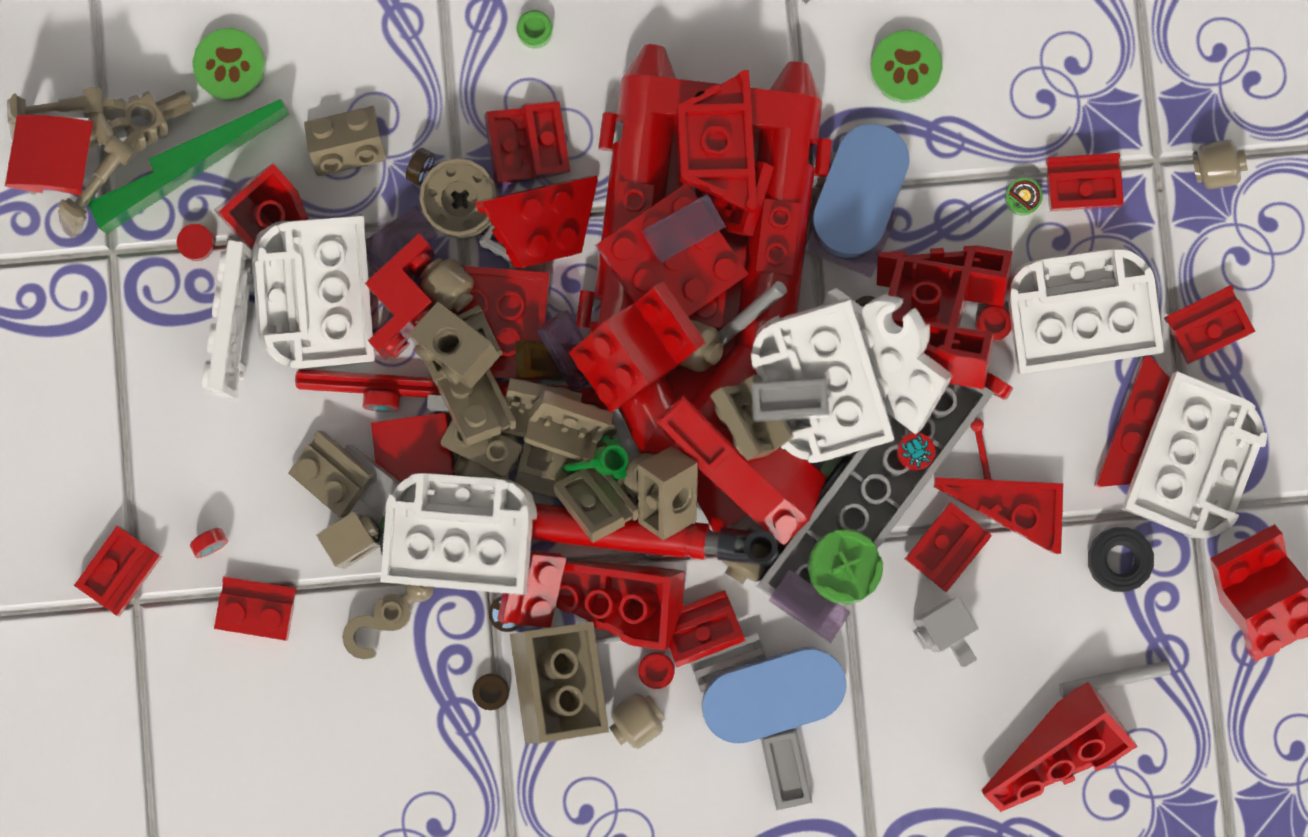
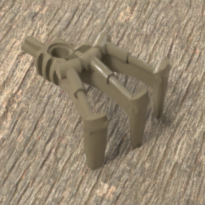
M98 87L85 88L83 96L58 99V102L26 106V100L17 96V93H14L7 100V116L12 140L17 115H48L89 118V121H93L89 149L97 145L105 146L104 151L108 153L94 171L93 179L74 202L70 198L66 201L62 199L58 204L61 229L71 238H76L81 232L83 224L87 219L85 207L121 164L126 166L133 159L136 151L141 152L146 149V144L152 145L157 143L158 137H166L168 135L167 121L194 110L191 97L188 93L186 94L185 90L156 103L149 91L144 92L141 98L138 95L129 97L128 103L122 98L118 100L102 99V89ZM136 116H142L150 124L138 126L131 119ZM127 137L124 141H122V140L119 139V138Z

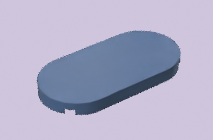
M879 124L861 125L849 131L839 145L812 215V227L819 239L818 242L827 252L841 258L859 257V255L873 250L883 236L909 167L908 148L904 140L892 129Z
M815 647L797 648L726 670L715 676L703 695L701 701L702 714L708 728L718 738L730 743H747L828 717L840 706L844 699L846 677L837 659L827 652Z

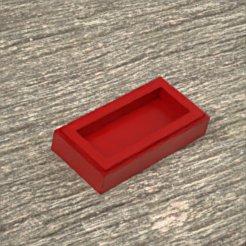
M685 394L677 399L656 421L709 475L736 450L734 444Z

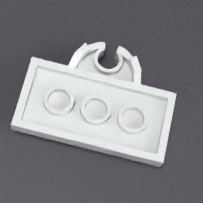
M834 288L828 292L821 306L849 297L839 289ZM888 293L875 298L864 307H861L852 300L886 411L914 434H917L923 429L953 377L950 372L924 354L929 341V324H924L919 312L914 308L904 316L903 328L897 326L892 319V312L902 305L903 299L888 296Z

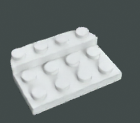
M364 216L280 221L260 231L252 250V267L258 337L267 356L278 363L298 369L375 361L374 348L367 341L373 336L370 294L369 288L365 285V282L368 280Z
M228 240L227 250H222L219 258L217 280L222 282L221 287H216L212 316L217 317L216 324L212 323L209 330L207 352L212 353L211 361L207 360L205 362L202 388L207 389L206 395L237 398L239 379L244 380L246 366L240 362L249 294L255 295L252 251L243 242Z
M1112 248L1037 259L1023 264L1011 273L1006 301L1009 303L1017 371L1019 374L1164 353L1154 274L1151 267H1148L1145 261L1135 253Z
M851 297L783 318L776 316L767 321L757 331L752 349V365L756 369L757 374L761 376L763 382L827 378L830 417L785 420L794 438L781 446L782 449H786L798 458L808 460V463H815L894 441V433Z
M1178 371L1173 372L1121 509L1183 533L1184 536L1189 538H1211L1221 534L1228 527H1232L1239 517L1235 512L1260 447H1265L1267 441V433L1264 432L1262 420L1255 410L1256 406L1246 399Z
M443 474L410 475V477L397 486L393 494H389L387 499L380 582L527 594L533 519H537L532 493L520 484L506 479Z

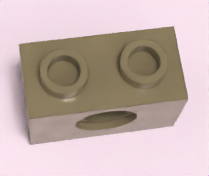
M439 302L430 309L408 334L416 345L413 351L423 361L430 364L434 360L442 367L440 370L441 374L451 383L457 385L459 382H462L469 389L479 381L500 357L490 341ZM454 343L459 344L455 351L451 353H445V350L449 345Z
M673 446L638 464V523L663 541L696 522L697 462Z
M353 511L316 536L334 566L346 569L380 547L377 538L380 537L381 532L372 517H368L367 514L363 516Z

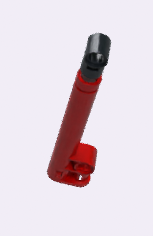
M535 503L537 519H533L531 540L681 558L688 556L691 559L706 560L707 554L717 555V559L721 561L755 564L761 567L773 564L780 554L778 541L767 531L721 527L720 531L710 530V524L700 522L687 526L663 541L638 523V519L635 521L630 519L624 523V527L592 543L564 506ZM760 539H767L772 544L771 553L765 558H757L753 555V545Z

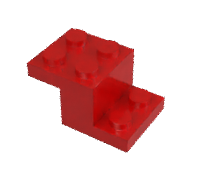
M420 234L415 236L365 282V285L393 315L382 328L367 340L385 360L390 355L396 358L410 345L407 341L410 338L408 334L434 306L429 297L411 279L414 275L419 278L424 269L432 263V259L436 256L429 243Z
M661 282L636 303L603 322L574 347L569 354L575 361L578 369L592 385L599 399L612 413L640 391L670 373L705 345L706 341L665 283Z
M1275 524L1210 558L1219 601L1243 631L1247 653L1254 662L1264 657L1273 656L1281 648L1298 639L1308 637V581L1287 556L1283 533Z

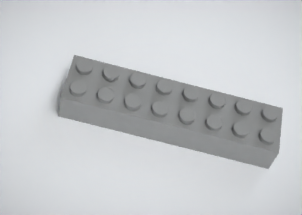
M955 384L947 385L923 429L918 432L925 434L932 440L935 446L934 459L926 468L917 471L905 468L897 457L899 442L906 435L913 432L888 414L894 433V441L866 448L855 453L837 480L816 506L811 519L795 534L756 587L813 630H818L837 603H833L821 596L811 583L808 573V561L815 544L829 533L848 529L859 531L869 537L878 550L994 393L986 387L983 390Z

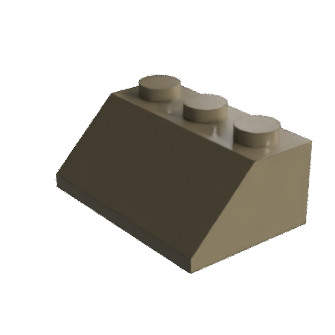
M593 622L510 634L525 744L545 743L609 732Z

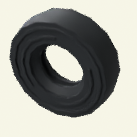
M1114 527L1101 532L1092 541L1088 551V568L1093 579L1101 587L1112 592H1130L1141 587L1150 578L1154 568V552L1149 541L1140 532L1128 527ZM1118 545L1128 547L1134 555L1135 563L1133 568L1125 574L1113 572L1107 563L1109 551Z

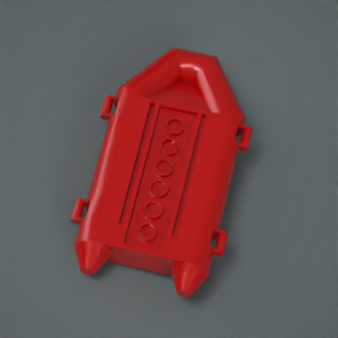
M645 44L621 78L617 114L611 112L602 113L598 149L612 151L601 241L682 186L683 182L680 181L677 105L692 97L703 94L705 90L717 84L676 79L666 49L661 45ZM799 61L788 62L769 90L750 88L754 161L765 162L773 166L774 169L753 237L721 232L749 274L727 289L723 327L775 282H782L787 292L723 346V353L718 363L713 364L704 372H696L678 365L670 373L640 391L618 408L640 454L652 453L656 455L670 446L676 448L672 443L674 439L656 421L683 394L709 420L727 426L718 417L715 411L716 404L711 394L721 387L739 385L752 375H757L756 369L752 365V349L757 331L767 321L776 316L783 318L798 313L814 176H828L832 149L831 139L818 138L822 100L807 63ZM616 122H620L623 124L621 141L613 144ZM810 146H817L815 168L808 164ZM600 252L595 291L581 290L579 295L576 327L590 329L589 335L603 322L634 304ZM597 299L601 301L599 321L591 322L593 300Z

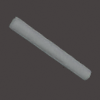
M780 281L775 282L719 330L721 344L723 346L726 345L786 294L787 289L785 285Z
M1166 660L1059 683V689L1062 698H1064L1072 690L1079 688L1086 682H1089L1096 690H1102L1170 675V666Z

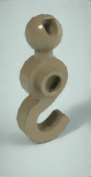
M406 584V591L401 596L390 594L378 600L374 608V617L363 615L350 620L344 628L342 636L343 644L348 653L359 659L376 657L377 652L375 649L362 648L357 644L355 639L356 632L362 627L385 631H396L404 628L412 615L411 605L415 602L429 600L434 593L435 587L428 586L424 588L419 585Z

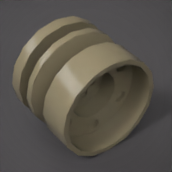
M455 158L439 163L428 172L421 184L419 200L424 216L434 228L452 238L468 239L481 235L491 225V221L485 212L480 213L478 211L475 201L497 197L499 193L497 185L483 167L471 160ZM468 192L470 194L467 197L470 203L469 207L465 209L459 206L455 209L456 200L453 198L454 195L459 193L463 196Z

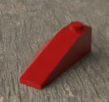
M274 163L240 186L214 209L217 215L251 251L253 250L258 233L271 224L280 221L309 220L297 189Z
M710 420L733 443V435L728 426ZM675 440L672 441L678 450L691 457ZM780 448L765 457L746 460L745 456L736 449L710 475L697 463V467L756 523L783 545L811 519L826 480L825 474L812 463H808V460L798 458Z
M566 560L555 607L567 614L573 613L588 622H593L595 628L599 630L604 629L620 637L621 641L630 646L666 651L683 607L685 571L653 566Z
M1086 682L1079 688L1072 690L1069 695L1055 704L981 791L1002 812L1042 795L1044 787L1055 782L1062 781L1066 785L1076 781L1074 774L1091 767L1096 772L1102 770L1138 746L1105 699L1089 682Z

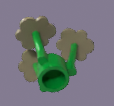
M612 424L598 441L596 451L591 460L579 461L552 452L550 454L551 462L546 467L547 476L550 479H555V483L582 469L595 468L602 475H611L628 496L629 493L624 485V478L627 476L625 469L628 465V455L625 449L619 446L620 439L612 438L617 432L616 426Z

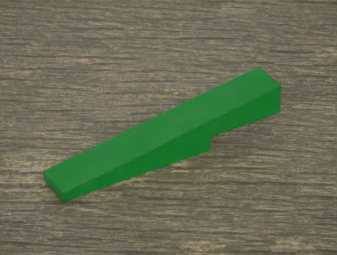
M279 99L149 158L153 173L95 198L88 203L98 228L108 234L290 115L287 107Z

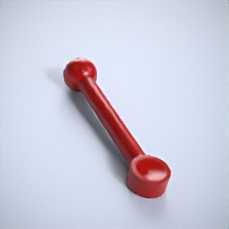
M975 418L970 428L975 432L984 480H994L991 479L982 434L984 422L980 418Z

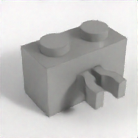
M960 597L950 598L914 620L917 628L913 630V633L924 650L927 648L928 650L931 649L932 652H942L950 647L961 667H966L977 660L964 638L979 628Z

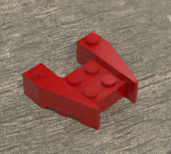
M972 245L964 246L963 251L944 252V248H931L930 254L906 255V250L879 252L877 286L889 287L888 296L903 299L902 305L892 312L894 323L903 328L904 316L915 308L919 312L924 324H929V341L924 354L953 375L949 384L984 390L991 362L993 333L959 326L966 301L1004 307L1011 275L1013 251Z

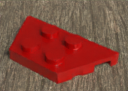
M743 70L737 76L722 84H716L705 90L703 94L692 97L677 105L680 181L745 211L756 212L757 197L749 70Z
M597 176L581 177L475 201L478 211L480 213L485 212L493 224L494 228L491 231L498 242L504 245L506 254L514 267L524 268L582 253L598 179Z
M1148 355L1142 358L1094 484L1096 487L1130 485L1171 379L1154 359Z

